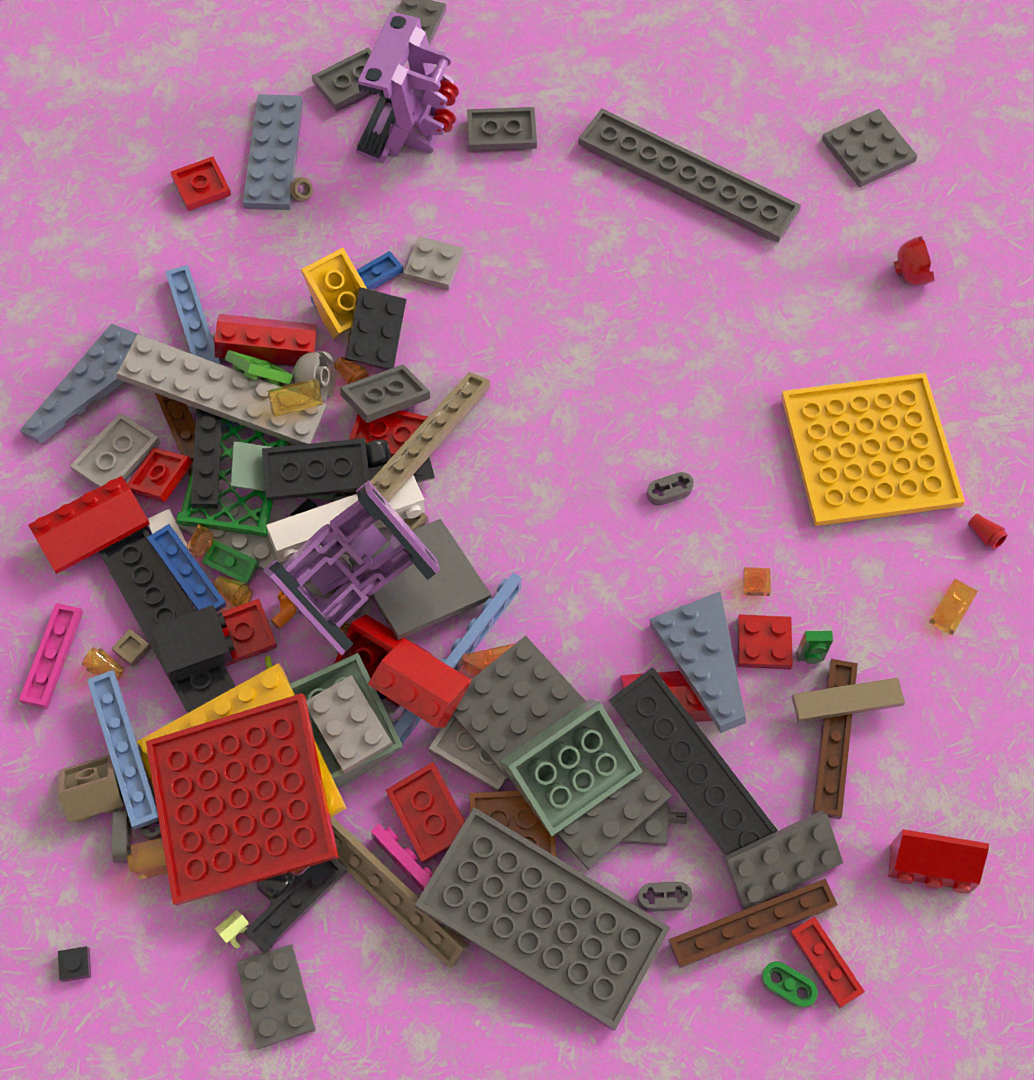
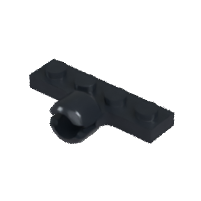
M374 440L366 443L370 481L392 458L386 440ZM429 457L413 474L417 483L435 478ZM357 492L336 493L333 495L335 501L355 495Z
M337 859L310 866L299 876L289 872L257 882L258 890L270 900L271 904L244 931V934L266 954L347 873V868Z

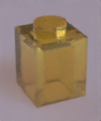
M162 838L131 845L132 854L127 857L130 872H134L140 880L167 874Z

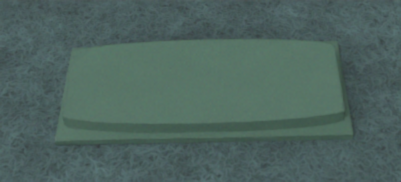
M234 441L230 487L265 492L262 448L271 447ZM333 494L307 496V498L335 501Z

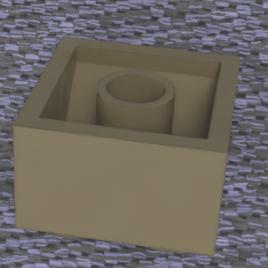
M110 755L59 770L58 797L68 823L73 821L82 822L93 815L102 812L111 813L123 806V796Z

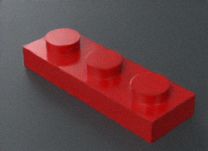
M815 916L789 933L839 1009L865 992Z

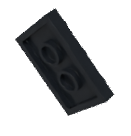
M359 287L344 360L385 370L394 368L407 299Z

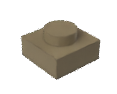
M129 629L111 649L125 662L134 667L151 649V646Z

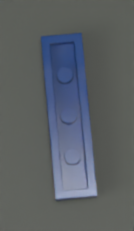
M388 251L357 269V272L366 288L374 290L403 273V266ZM310 296L312 304L316 307L312 296Z
M170 524L147 537L151 546L197 610L214 605L216 612L227 606L223 597Z

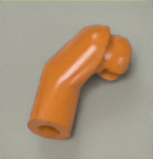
M282 591L278 594L280 612L270 620L277 629L282 628L297 611L295 605Z

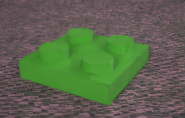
M228 350L225 360L233 364V369L243 372L244 376L255 380L262 377L265 378L266 382L279 386L280 382L290 384L293 376L269 361Z

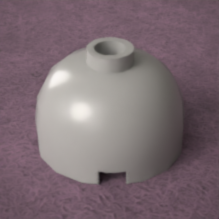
M325 351L310 352L301 356L291 372L293 375L291 380L304 396L317 401H327L326 397H332L336 386V371H331L330 364H334L331 355Z

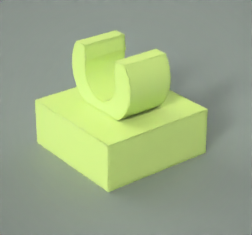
M236 910L215 928V931L226 943L229 941L238 949L240 945L236 941V936L238 933H244L249 923Z

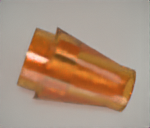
M344 357L338 358L334 364V368L341 374L347 384L369 377L365 367L344 360Z

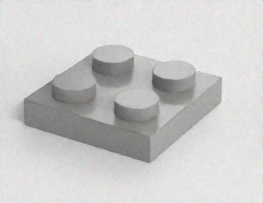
M419 236L405 268L404 279L449 290L463 256V247Z

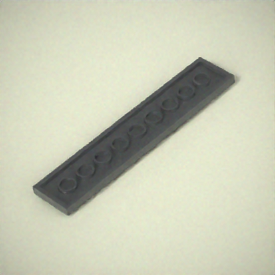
M603 108L600 109L578 139L579 145L778 243L801 209V204Z

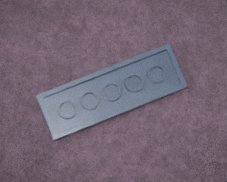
M258 94L243 197L244 208L290 210L292 199L290 184L294 180L303 109L302 96Z

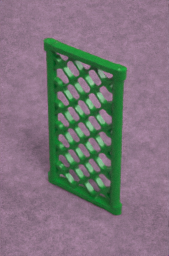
M279 385V387L303 395L297 387ZM222 418V424H227L231 430L221 438V447L225 452L221 455L220 461L225 458L232 460L233 448L227 449L222 443L231 436H236L242 443L250 444L259 439L264 446H288V442L282 439L270 444L266 443L262 437L266 433L252 429L255 435L247 440H242L238 432L247 426L240 425L234 428L228 422V419ZM231 467L226 471L220 470V480H224L228 485L227 489L219 493L218 503L223 509L214 516H209L205 508H192L191 506L192 469L181 512L177 513L175 523L183 526L267 537L266 525L269 522L274 500L267 501L266 492L263 494L264 491L253 490V492L245 497H240L236 492L237 488L230 487L231 483L226 478L231 473ZM232 492L238 498V501L226 507L220 499ZM254 496H258L263 500L262 507L255 510H250L245 504L246 501ZM242 505L248 513L242 518L235 520L231 516L230 511ZM202 511L207 519L190 517V515ZM223 515H227L232 523L215 520ZM248 519H253L257 523V527L241 523Z

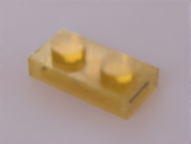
M316 378L267 390L272 415L275 417L323 405L319 380Z
M954 579L929 623L953 635L978 591Z

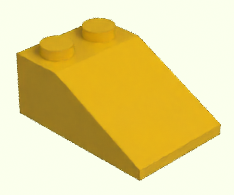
M341 248L301 269L319 315L333 339L350 331L357 290L359 287L366 288L344 248Z

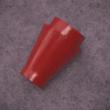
M979 513L975 514L968 522V525L975 531L986 547H991L994 550L1000 547L1008 536L1004 527L982 517Z

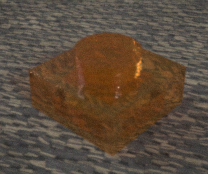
M198 524L187 545L188 550L200 558L204 552L210 549L213 542V534L208 528Z
M744 567L743 595L770 596V568Z

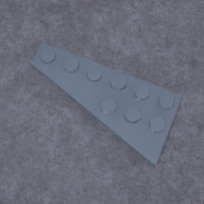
M111 323L19 430L22 435L42 444L65 427L66 420L76 413L80 416L86 411L85 406L95 399L97 402L123 384L125 381L117 379V373L137 333Z
M721 592L650 618L651 628L720 733L745 724L746 716Z

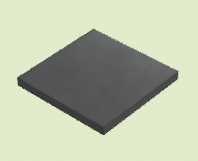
M441 519L412 530L435 556L440 571L427 580L416 566L412 564L374 594L370 595L397 640L485 603L491 598L490 592ZM391 539L387 540L370 558L373 559L390 546ZM349 557L350 564L354 566L356 563Z

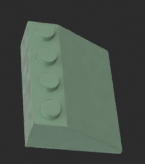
M358 653L290 684L295 695L302 693L305 695L306 700L352 675L392 741V747L344 774L309 715L313 736L337 788L356 780L404 748L377 691L368 685L371 678Z
M588 699L500 760L501 765L515 787L551 836L643 772L601 702L593 699Z

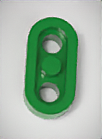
M774 961L769 963L762 971L761 981L763 986L796 1008H808L816 1001L818 990L815 983L786 964ZM771 974L779 975L780 982L774 983L771 980ZM797 990H804L806 998H799L796 993Z

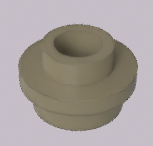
M298 177L291 182L290 193L294 199L305 201L312 195L313 187L308 179ZM299 185L303 186L302 193H299L297 190Z

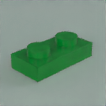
M212 539L202 563L249 585L260 561Z
M805 631L796 651L797 661H805L808 664L824 661L833 642L832 631Z

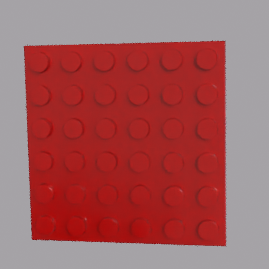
M302 693L146 741L173 905L178 906L339 858L306 697Z

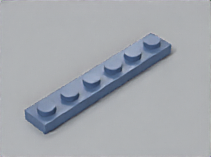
M111 670L89 678L87 682L131 826L136 830L157 822L159 818L156 801L116 674Z

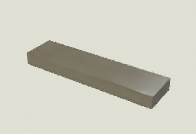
M898 678L792 695L798 722L899 707L905 704Z

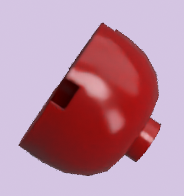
M923 236L910 239L901 245L897 252V261L893 262L896 274H902L904 280L911 285L918 286L934 282L933 271L930 272L929 269L931 268V260Z

